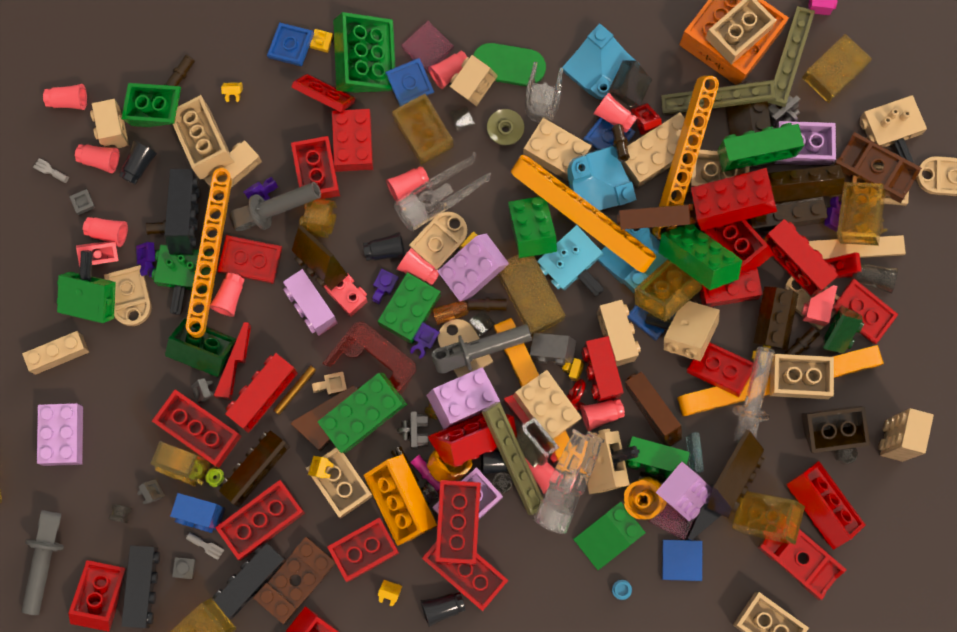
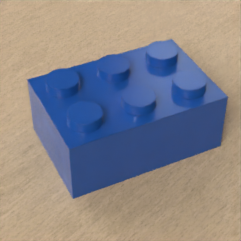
M177 493L170 517L176 518V523L212 533L213 530H216L215 527L221 524L226 508L215 503Z

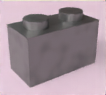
M534 333L530 356L534 357L536 362L547 364L548 361H554L553 363L557 365L572 363L576 340L570 336Z

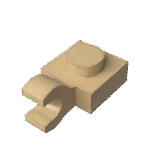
M343 372L324 375L325 381L312 384L314 393L327 390L328 395H332L347 389Z

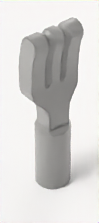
M40 158L35 163L36 165L33 166L34 169L43 174H51L64 183L69 179L65 174L52 169L48 162Z
M191 532L186 537L188 541L203 547L206 554L219 560L224 552V549L214 543H205L203 539Z

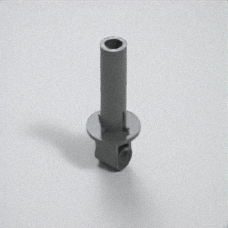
M312 182L266 201L260 195H252L249 199V205L230 212L234 230L244 231L255 225L264 230L270 228L272 216L319 199L321 197L319 186L317 183Z
M527 324L469 343H464L462 336L459 335L457 343L435 349L432 352V358L438 373H447L466 366L471 371L470 361L472 362L473 359L532 341Z
M41 510L37 538L25 540V544L34 548L23 599L22 613L29 615H39L52 552L64 549V545L55 542L62 513Z

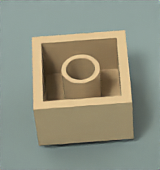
M110 99L92 103L93 110L90 111L92 121L96 123L94 135L96 139H99L100 145L107 148L129 146L125 121L121 119L123 111L116 100Z

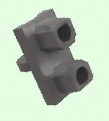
M789 95L786 107L779 109L775 104L768 107L771 118L770 124L775 127L782 120L798 122L797 115L800 112L796 108L799 106L798 102L801 99L797 95L794 98Z
M411 412V428H408V421H402L403 428H397V433H403V440H409L408 433H411L412 449H418V446L428 445V434H417V427H428V416Z

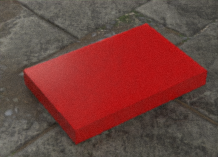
M309 74L293 81L291 88L339 112L352 106L356 99L343 91H336L335 87Z
M226 235L217 272L222 274L234 273L242 278L274 284L282 246Z
M856 279L850 281L832 308V311L837 314L842 305L862 315L864 326L860 333L873 344L879 342L898 316V313Z
M709 342L701 361L693 359L687 368V373L740 397L757 364Z

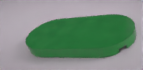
M487 43L477 48L473 55L498 75L495 79L496 82L533 86L543 79L546 71V63L542 55L531 49Z

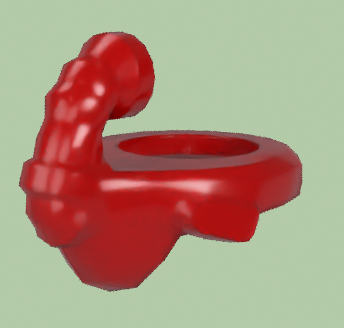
M579 379L573 388L569 390V395H566L577 411L580 410L581 405H585L579 402L586 386L583 379ZM582 385L581 390H580L578 396L576 397L577 391H578V389L580 388V386Z

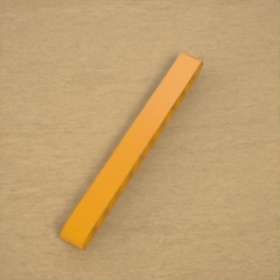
M878 345L833 356L834 378L883 365ZM770 373L751 377L740 397L718 387L679 396L677 399L682 416L769 395Z

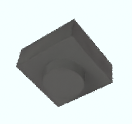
M87 189L69 196L77 215L96 208Z
M175 557L172 577L193 579L196 560Z

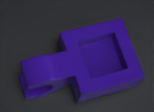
M270 177L265 180L263 185L258 181L243 192L248 200L252 195L257 194L266 201L270 199L268 193L277 189L278 185Z
M146 242L136 246L137 265H141V276H146L149 272V277H152V272L155 268L152 265V262L155 261L154 243Z
M381 269L373 284V287L377 290L372 297V301L380 304L385 293L391 295L399 277Z

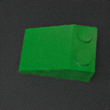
M128 83L121 119L131 126L139 127L174 124L181 87Z
M619 502L573 540L598 571L646 532L635 518L626 511L623 503Z

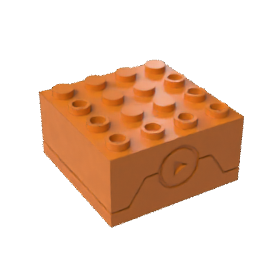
M708 0L684 31L679 45L733 84L737 85L744 82L782 32L789 17L764 0L757 1L777 21L765 36L732 65L705 37L708 30L742 0Z

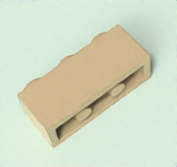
M245 140L242 143H237L230 152L234 163L224 167L230 173L232 179L231 187L262 162L259 155ZM213 174L203 178V181L209 188H211ZM220 176L217 181L225 182L227 176ZM217 194V197L220 198L223 194Z
M76 331L22 353L29 372L36 375L87 354L89 350L83 335Z

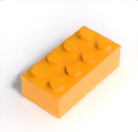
M403 454L384 461L364 474L365 480L397 546L411 541L438 526Z

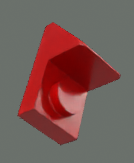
M648 103L630 109L631 114L637 118L635 123L641 135L649 133L662 124L661 117Z
M857 252L824 260L836 269L838 274L836 278L853 277L854 273L862 272L860 254Z

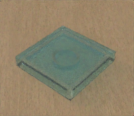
M694 432L686 437L687 451L690 452L688 458L689 468L696 474H700L704 471L699 432Z

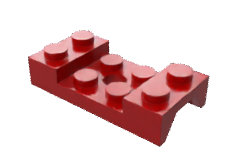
M786 517L781 518L757 547L799 581L818 600H822L825 597L827 590L847 570ZM800 553H805L808 557L805 564H801L798 561Z

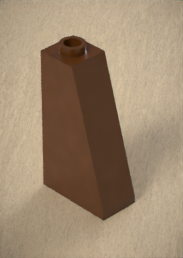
M694 204L619 210V214H617V224L621 227V230L696 223Z
M642 371L629 376L627 381H625L626 389L661 443L671 447L682 440L681 424Z
M355 386L349 387L297 418L291 425L321 452L331 440L318 424V421L358 390L360 386L358 388Z

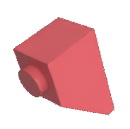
M116 242L76 245L79 267L81 251L83 250L92 252V265L118 261Z
M831 286L811 298L807 303H804L801 314L804 315L802 321L826 326L830 322L837 286Z

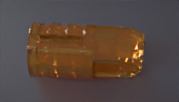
M465 301L450 303L432 309L437 325L456 320L468 314V307Z

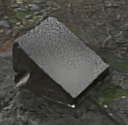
M467 107L450 111V117L457 131L475 124Z
M481 311L469 320V324L472 325L480 337L495 325L484 311Z

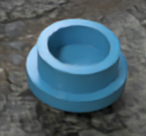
M618 580L612 586V593L615 598L625 600L630 597L632 587L629 582Z

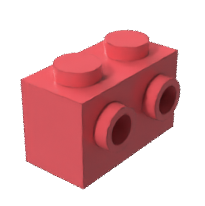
M348 274L332 291L324 286V289L352 317L368 301L366 298L367 293L360 286L356 288L353 284V278Z

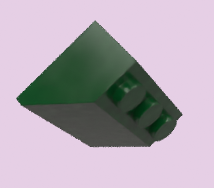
M184 318L168 338L165 356L219 377L226 367L237 339L206 327L205 334L202 337L194 338L188 333L186 329L187 319ZM193 324L191 327V331H199L201 325Z

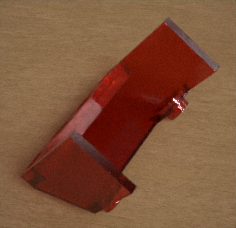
M361 321L354 323L322 364L332 367L342 353L354 358L358 357L365 349L393 372L389 381L399 394L402 395L416 372L415 362L367 323Z

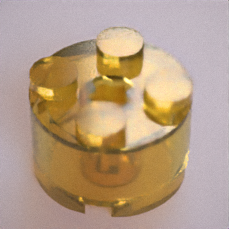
M319 198L304 204L305 213L300 218L299 226L302 225L313 236L328 239L329 236L327 234H332L336 221V214L333 213V208L337 209L336 202Z

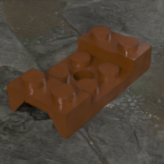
M856 132L853 133L848 145L835 162V165L841 166L843 173L848 176L854 175L885 192V196L900 204L922 169L918 165ZM876 162L881 163L883 169L876 170L873 164Z
M305 537L293 551L292 555L253 599L282 624H286L336 563L308 537ZM293 575L301 577L300 585L293 586L290 579Z

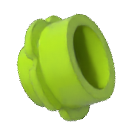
M211 468L208 470L205 480L210 486L217 487L225 479L223 477L224 472L219 468Z

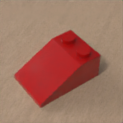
M87 560L68 613L70 624L110 632L126 568Z

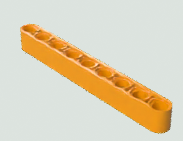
M701 76L695 83L659 207L683 205L719 86L718 80L714 76ZM706 80L710 83L708 89L705 88ZM701 98L704 100V105L702 108L699 106V101ZM695 117L699 120L697 126L693 123ZM690 135H692L693 137L692 144L688 143V138ZM684 154H687L688 159L684 163L682 158ZM679 172L682 173V179L680 181L677 180V175ZM673 191H676L677 196L673 200L671 194ZM676 225V226H663V227H665L666 232H667V231H670L671 229H675V228L677 227V225ZM652 227V234L661 240L660 231L663 227Z
M525 155L519 157L511 170L514 177L633 268L642 273L647 271L656 258L652 250L627 231L621 230V227L531 158Z
M224 168L216 169L213 173L188 310L186 329L194 338L202 337L206 331L232 185L230 173ZM220 176H227L225 182L217 181ZM217 194L224 195V198L220 201L214 199ZM214 212L221 213L218 219H212L211 215ZM212 230L217 231V235L214 238L208 237V233ZM207 249L214 250L212 256L207 257L204 255ZM203 268H210V273L202 275L201 271ZM201 286H206L207 292L199 294L198 289ZM197 305L204 306V310L201 313L194 312ZM193 324L201 325L200 330L197 332H192L191 327Z
M512 318L493 326L496 334L516 328ZM524 343L504 349L521 387L539 376ZM566 431L550 441L558 459L557 462L567 481L585 473Z

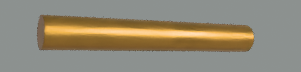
M310 365L273 411L280 415L315 373L316 369Z

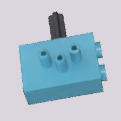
M578 225L557 242V252L544 254L538 260L540 264L538 268L545 276L549 274L553 278L551 282L557 289L562 288L565 291L579 278L595 296H599L604 291V288L587 271L603 256V252Z

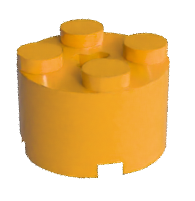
M436 450L432 452L427 462L428 470L439 482L440 480L460 481L472 467V459L465 461L463 465L458 467L445 463Z
M644 477L630 484L624 492L626 511L632 517L643 520L651 519L662 512L667 502L656 493L662 483L654 478ZM645 495L648 497L646 502L643 500Z

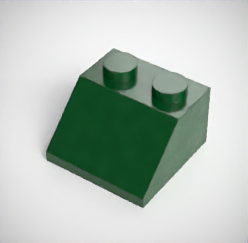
M841 305L823 337V348L840 353H845L846 349L850 350L855 341L853 339L855 333H860L864 326L862 315Z

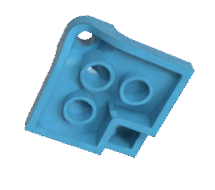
M601 24L587 36V39L561 70L587 93L596 99L603 100L608 93L613 95L639 68L640 64L624 50L613 37L614 35Z
M613 145L578 156L570 161L567 170L570 189L596 209L602 210L636 200L633 184L628 179L622 163L618 160L617 151Z
M639 228L638 231L624 229L656 255L655 260L645 273L633 268L606 246L601 250L603 256L597 260L636 296L671 262L658 253L660 241L650 232L649 228Z

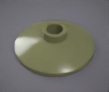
M501 109L490 116L487 123V132L495 143L512 145L522 137L524 122L517 112L510 109ZM508 127L509 131L504 132L502 128Z

